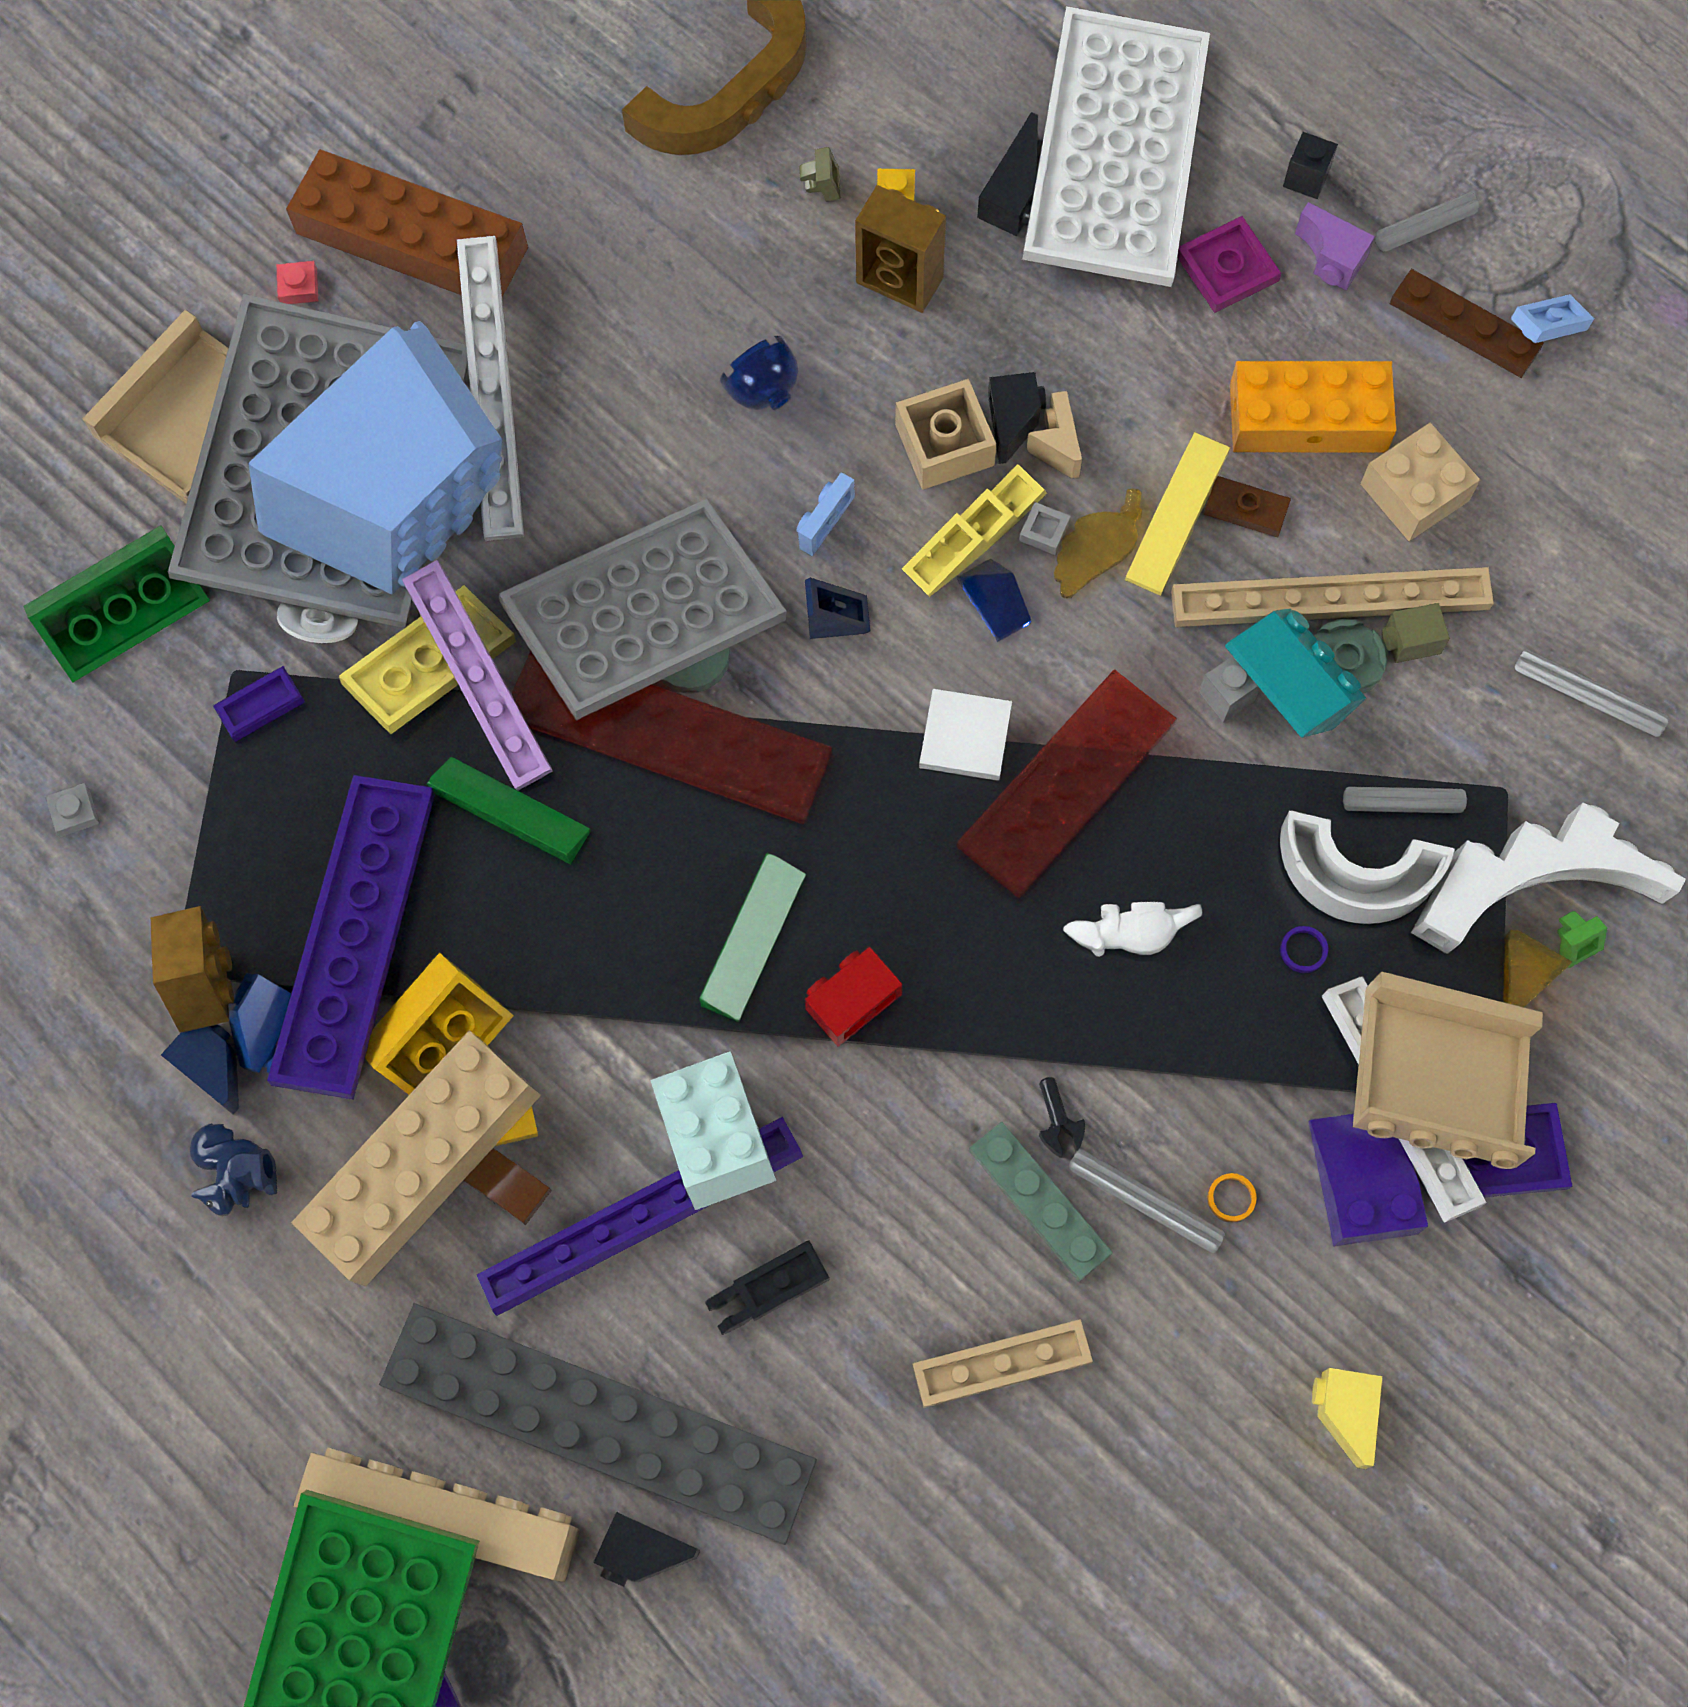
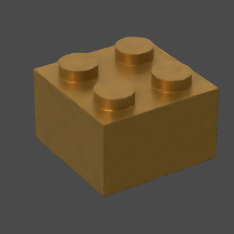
M201 906L150 917L153 984L179 1033L229 1022L228 1004L234 1003V992L232 984L227 978L226 971L232 970V960L227 946H220V937L215 921L208 922Z

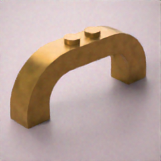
M747 0L748 15L764 26L772 35L770 42L716 95L701 104L691 106L677 105L665 100L646 86L622 109L625 132L643 145L659 152L675 155H692L716 149L732 140L748 124H754L762 115L763 110L773 100H778L784 95L788 85L795 79L803 65L806 54V23L801 0Z

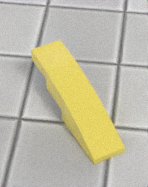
M1194 432L1126 575V581L1161 596L1193 532L1194 525L1211 493L1212 486L1229 454L1230 447Z
M1017 464L992 491L987 488L961 515L956 513L902 570L929 597L932 596L994 545L1032 509L1034 502L1038 503L1047 492Z

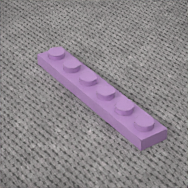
M436 560L403 578L404 585L514 788L518 791L553 772L439 561Z

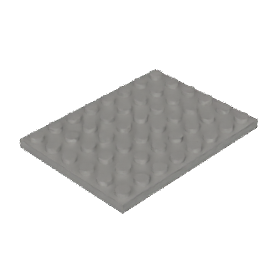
M243 294L170 562L169 578L399 628L407 627L413 601L407 588L401 586L392 595L270 539L258 531L248 465L259 452L380 340L391 327ZM434 337L463 382H465L468 369L466 345Z

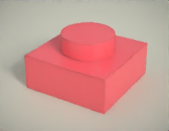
M314 261L276 264L277 292L280 302L297 304L319 301L317 267Z

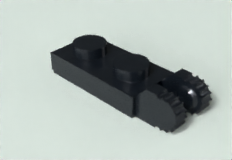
M810 1240L734 1280L732 1286L707 1299L705 1304L709 1311L724 1307L739 1295L743 1299L747 1308L725 1318L717 1326L721 1334L724 1335L743 1326L751 1319L756 1321L829 1281L830 1277Z

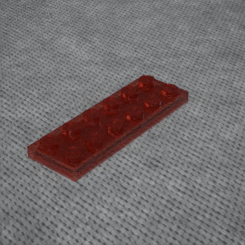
M1114 669L958 840L957 848L1020 898L1175 725L1177 718Z

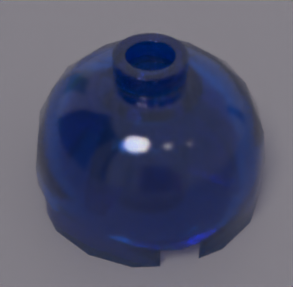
M779 335L774 336L777 343L770 345L765 339L737 357L730 364L734 372L729 378H727L724 372L721 375L720 383L736 403L751 410H762L769 406L772 410H776L791 399L789 392L796 384L798 365L791 348L784 338Z

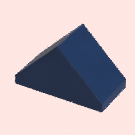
M811 577L805 580L810 639L859 635L871 631L867 595Z

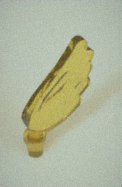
M1133 488L1126 490L1125 503L1121 506L1120 513L1104 511L1083 516L1077 519L1074 525L1075 531L1063 538L1061 543L1062 550L1057 555L1058 565L1053 573L1054 579L1061 583L1060 594L1063 598H1072L1089 582L1121 563L1132 553L1138 539L1136 521L1142 517V509L1140 508L1142 492Z

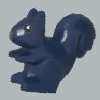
M211 1123L201 1127L194 1134L190 1145V1156L198 1167L205 1170H216V1183L192 1192L191 1196L202 1201L216 1215L227 1216L232 1211L234 1202L236 1205L242 1204L244 1208L249 1207L250 1190L253 1188L259 1191L264 1190L269 1195L277 1194L276 1163L270 1151L262 1149L250 1140L234 1139L232 1129L225 1128L224 1124L213 1125Z

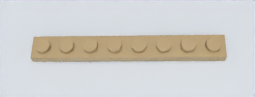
M1489 567L1173 584L1171 590L1175 627L1257 623L1273 611L1289 608L1302 614L1306 620L1387 616L1391 615L1394 611L1439 603L1442 612L1490 610L1494 604Z

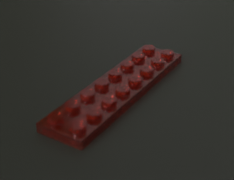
M530 651L511 693L530 728L801 824L805 822L832 755V747L652 684L576 720L532 651Z

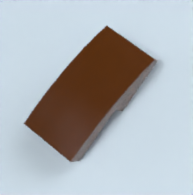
M494 1148L463 1180L524 1225H527L552 1191L547 1185Z

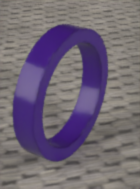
M1298 926L1291 929L1284 936L1280 946V953L1284 963L1290 969L1300 973H1310L1319 969L1328 956V944L1323 934L1315 928ZM1297 933L1313 935L1321 944V959L1312 966H1300L1294 963L1286 951L1288 939Z

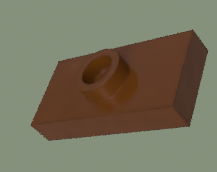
M1217 476L1203 515L1278 538L1291 498Z

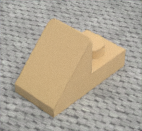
M1067 391L1052 393L1050 408L1044 410L1046 430L1034 431L1028 434L1027 451L1071 479L1078 478L1082 456Z

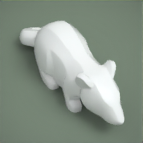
M1135 902L1131 904L1132 910L1130 912L1120 913L1118 905L1105 904L1101 905L1102 920L1097 922L1073 921L1068 923L1063 928V931L1078 944L1092 950L1096 956H1102L1105 949L1120 948L1139 955H1152L1163 950L1180 928L1202 915V908L1200 904H1196L1187 908L1168 910L1165 909L1163 902Z

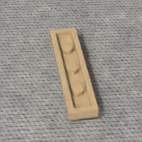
M1081 1319L916 1362L912 1366L923 1408L1092 1364L1093 1360Z

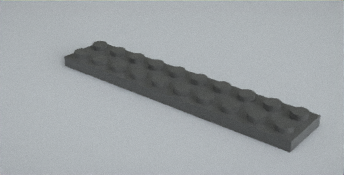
M413 1303L379 1383L384 1388L786 1545L817 1461L816 1458L416 1303Z

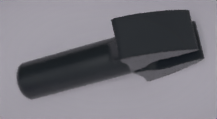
M1046 1077L1039 1082L1051 1124L1048 1130L1040 1131L1039 1137L1052 1153L1062 1158L1063 1152L1058 1141L1060 1128L1072 1137L1076 1153L1083 1141L1085 1120L1082 1119L1074 1122L1067 1118L1055 1078Z

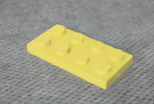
M465 585L456 590L460 601L492 659L516 642L514 633ZM422 616L339 675L341 684L390 734L397 731L459 685Z

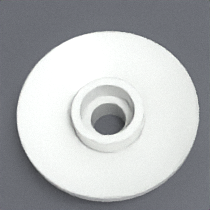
M283 602L279 605L277 611V620L283 630L298 639L314 643H332L344 640L355 632L358 618Z

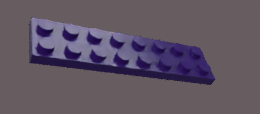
M353 775L267 1081L271 1086L354 1100L435 797L432 787Z

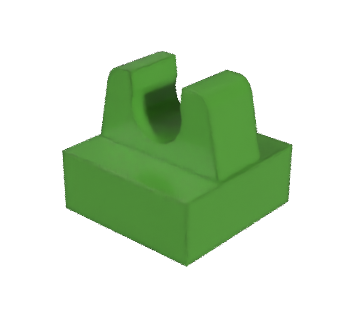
M1572 911L1559 918V922L1563 925V927L1557 930L1561 938L1559 958L1568 968L1604 950L1607 927L1598 916L1586 922L1577 912Z

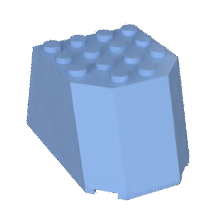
M421 321L414 322L410 328L411 330L403 331L399 326L391 328L248 463L259 532L270 539L392 595L401 586L406 588L402 581L403 578L418 571L428 559L430 561L437 559L446 548L447 544L445 542L454 533L460 535L469 527L473 520V513L486 493L497 484L501 476L499 472L502 461V438L428 328Z

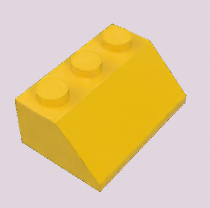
M439 952L372 1029L365 1059L377 1072L410 1095L469 1030L489 1045L514 1015Z

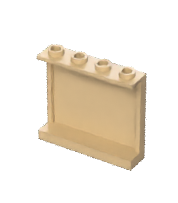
M184 310L82 418L93 437L184 503H187L228 347L205 332L197 318L187 310Z
M1381 972L1366 987L1353 1127L1367 1130L1368 1134L1373 1137H1395L1407 1140L1410 1145L1417 1148L1435 1147L1450 1151V1154L1457 1158L1470 1159L1475 1157L1491 1161V1164L1498 1168H1517L1535 1154V1148L1524 1145L1530 1037L1542 1028L1543 1012Z

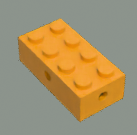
M1236 361L1230 382L1233 452L1385 453L1388 451L1396 433L1392 361Z

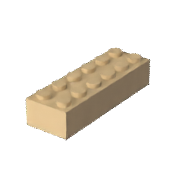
M469 1030L291 1223L349 1281L366 1287L493 1149L497 1142L538 1100L541 1094L484 1041Z
M331 1448L326 1449L324 1456L315 1453L310 1454L293 1507H298L300 1495L307 1489L480 1540L475 1557L477 1559L555 1581H566L580 1532L579 1528L570 1525L571 1516L542 1507L538 1516L528 1513L530 1505L497 1495L495 1504L486 1502L488 1493L456 1483L452 1492L443 1490L446 1481L413 1471L410 1479L407 1480L401 1478L403 1469L370 1459L367 1468L361 1467L362 1458Z

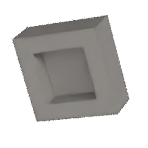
M1034 502L1020 533L1019 541L1055 555L1068 528L1071 516Z
M85 783L45 796L55 832L60 837L100 824L90 789Z

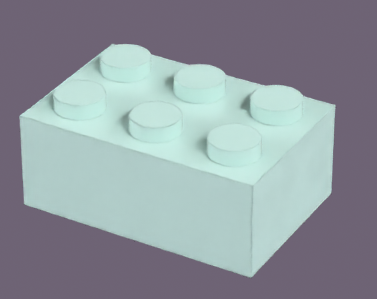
M731 1051L650 1080L685 1189L695 1210L776 1181Z

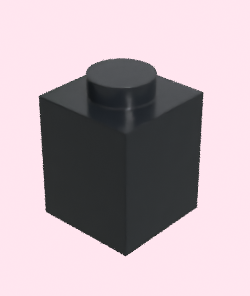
M1302 132L1290 159L1283 187L1318 199L1330 172L1338 144Z

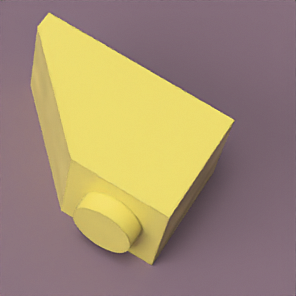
M1328 1368L1322 1372L1321 1378H1315L1313 1384L1312 1403L1318 1405L1317 1416L1357 1468L1367 1469L1373 1467L1382 1376Z

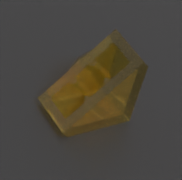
M1510 930L1504 936V1003L1525 1008L1573 962L1519 930Z

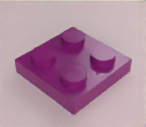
M1243 216L1203 234L1178 248V260L1214 313L1279 282L1281 277L1280 270Z

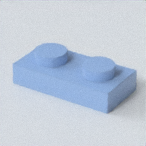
M1569 294L1518 306L1511 320L1522 330L1524 336L1534 343L1587 331L1594 318Z
M841 472L834 483L828 482L824 486L818 498L819 504L812 513L806 512L797 526L800 550L811 556L815 554L854 499V479Z

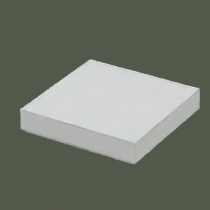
M933 689L919 768L999 781L1012 701Z

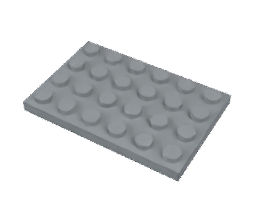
M707 499L499 593L500 604L576 720L785 621L787 614L784 606Z

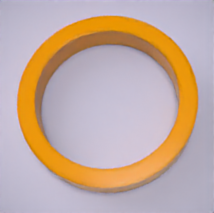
M1229 1173L1221 1175L1212 1183L1208 1191V1204L1211 1211L1219 1219L1226 1222L1244 1220L1252 1213L1256 1205L1257 1196L1254 1186L1247 1178L1239 1174ZM1236 1180L1246 1186L1250 1193L1251 1201L1245 1213L1238 1216H1229L1222 1213L1216 1207L1213 1194L1220 1182Z

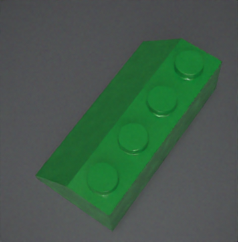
M162 525L23 606L28 619L72 682L84 677L210 601L199 584L169 578L168 570L175 545Z

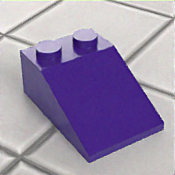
M1354 1114L1309 1120L1333 1247L1418 1235L1428 1227L1420 1184L1413 1164L1399 1138H1377L1369 1135L1367 1130L1353 1127Z

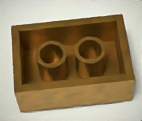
M876 185L855 220L856 283L923 313L943 279L946 215L940 213L938 209L931 205H922L906 198L904 194L897 190H888Z

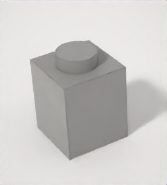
M1232 656L1205 674L1199 693L1224 723L1255 702L1260 688Z

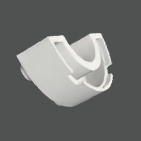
M1289 810L1282 825L1280 835L1281 855L1285 869L1301 895L1316 908L1330 916L1347 922L1362 924L1391 921L1417 908L1427 899L1446 873L1455 850L1454 848L1413 839L1402 858L1396 864L1382 869L1363 868L1349 862L1337 850L1331 837V820Z

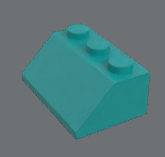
M1289 608L1273 611L1230 640L1225 647L1298 735L1304 738L1333 730L1367 698L1360 691L1361 684L1357 678L1350 672L1343 671L1334 660L1335 654L1325 642L1317 640L1308 630L1310 626L1305 617Z

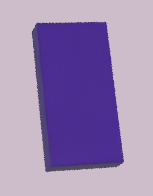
M282 666L216 703L213 707L231 738L236 742L305 703L286 669Z

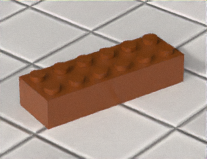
M321 149L316 154L286 208L296 234L462 295L457 239L496 237L502 297L528 250L521 222Z

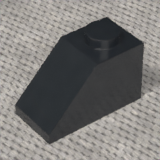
M1035 372L989 377L988 401L998 464L1008 462L1028 438V434L1033 432L1039 425L1040 410L1046 409L1044 386L1037 385Z
M616 1512L593 1563L603 1567L600 1574L601 1577L624 1587L628 1579L639 1583L695 1560L700 1550Z

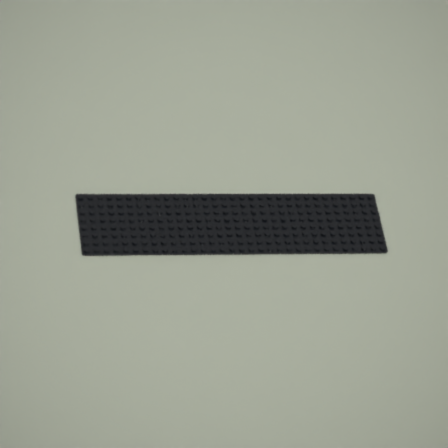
M245 670L234 671L230 676L226 698L269 673ZM289 675L305 703L234 742L223 722H221L185 909L201 906L208 922L215 921L219 932L220 946H227L232 960V970L226 971L230 982L241 983L246 973L259 974L279 987H294L353 775L428 787L427 783L431 776L450 757H453L515 789L462 691H449L397 731L390 734L341 684L340 679ZM512 695L553 772L518 791L590 828L591 831L570 865L435 794L381 997L400 998L440 952L506 1009L832 1041L807 1012L805 999L808 995L806 992L822 977H826L829 980L841 970L839 968L840 963L854 951H858L861 954L870 947L902 983V995L847 1039L846 1043L1356 1093L1359 1064L1324 1002L1322 995L1330 988L1359 977H1363L1368 986L1381 972H1386L1504 1002L1506 897L1489 906L1471 926L1463 941L1448 954L1411 933L1433 891L1417 908L1391 921L1362 924L1337 919L1308 902L1288 876L1281 855L1280 835L1282 825L1289 810L1331 820V837L1337 850L1349 862L1363 868L1382 869L1396 864L1402 858L1413 839L1454 848V852L1469 840L1472 843H1480L1489 847L1494 852V855L1499 858L1507 843L1508 792L1502 787L1010 741L1005 742L998 781L919 768L924 733L611 704L576 720L563 700ZM1347 787L1463 789L1466 792L1467 804L1466 809L1462 813L1347 811L1344 809L1343 795ZM766 853H770L806 874V877L741 1020L737 1022L702 1007L699 999ZM1135 902H1163L1165 909L1168 910L1187 908L1196 904H1200L1202 908V915L1180 928L1163 950L1152 955H1139L1120 948L1105 949L1102 956H1096L1092 950L1078 944L1063 931V928L1073 921L1097 922L1102 920L1101 905L1105 904L1118 905L1120 913L1130 912L1132 910L1131 904ZM1298 926L1315 928L1323 934L1328 944V956L1319 969L1310 973H1300L1290 969L1281 957L1280 946L1284 936L1291 929ZM1297 933L1287 941L1286 951L1289 958L1300 966H1312L1322 957L1321 944L1311 934Z

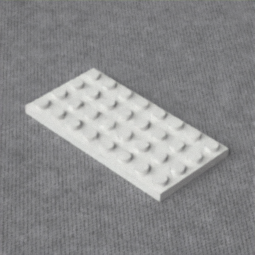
M1066 6L1022 260L1168 287L1172 286L1210 33Z

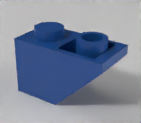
M246 973L234 994V1003L228 1004L229 1025L239 1065L248 1071L258 1073L262 1067L266 1068L267 1063L274 1057L277 1047L275 1044L279 1039L291 998L290 992L259 974Z

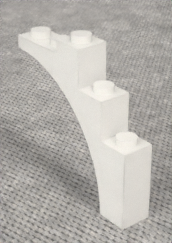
M1583 802L1567 816L1556 838L1552 837L1551 832L1545 827L1525 821L1510 835L1499 858L1494 855V852L1489 847L1467 840L1454 852L1446 873L1435 887L1411 933L1448 954L1463 941L1471 926L1489 906L1503 897L1527 887L1560 880L1597 881L1633 890L1663 904L1680 892L1686 879L1676 874L1674 869L1667 863L1652 860L1638 852L1637 847L1632 843L1614 838L1613 835L1620 823L1611 819L1603 809L1587 805Z

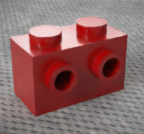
M870 947L861 954L858 951H854L840 963L839 968L841 970L829 980L826 977H822L806 992L808 995L805 999L807 1012L837 1047L902 995V983Z

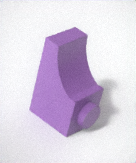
M1309 202L1301 212L1295 235L1302 238L1315 254L1317 264L1313 274L1321 277L1327 284L1337 285L1346 291L1368 258L1375 236Z

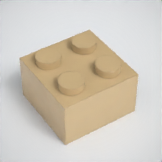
M969 379L896 402L895 425L922 490L995 465L996 442Z
M1430 422L1371 461L1360 485L1410 542L1469 502L1480 479Z

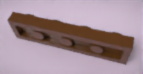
M1412 268L1393 294L1389 303L1520 378L1523 377L1544 342L1534 343L1524 336L1521 329Z

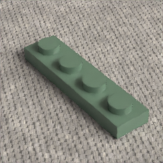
M1000 1122L969 1148V1152L1078 1282L1112 1255L1113 1252L1003 1122Z

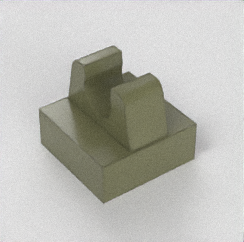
M830 148L815 149V160L799 166L800 181H805L806 192H822L826 202L841 199L839 166Z

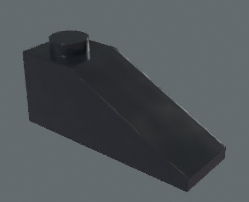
M1033 112L1029 114L978 199L977 218L1015 236L1018 235L1024 224L1028 225L1036 184L1038 115Z

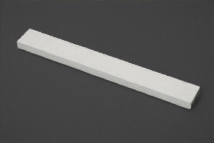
M495 236L457 239L470 391L502 438V461L499 472L501 476L497 484L486 493L481 501L485 541L521 538L524 537L497 240Z

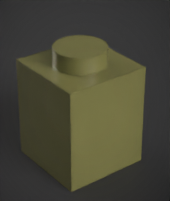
M1439 603L1394 611L1382 630L1383 642L1387 651H1392L1395 663L1440 655L1450 639Z

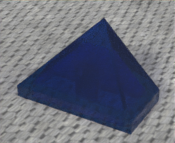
M989 559L957 576L959 584L997 642L1031 624V617L1015 576L1010 570L993 559Z

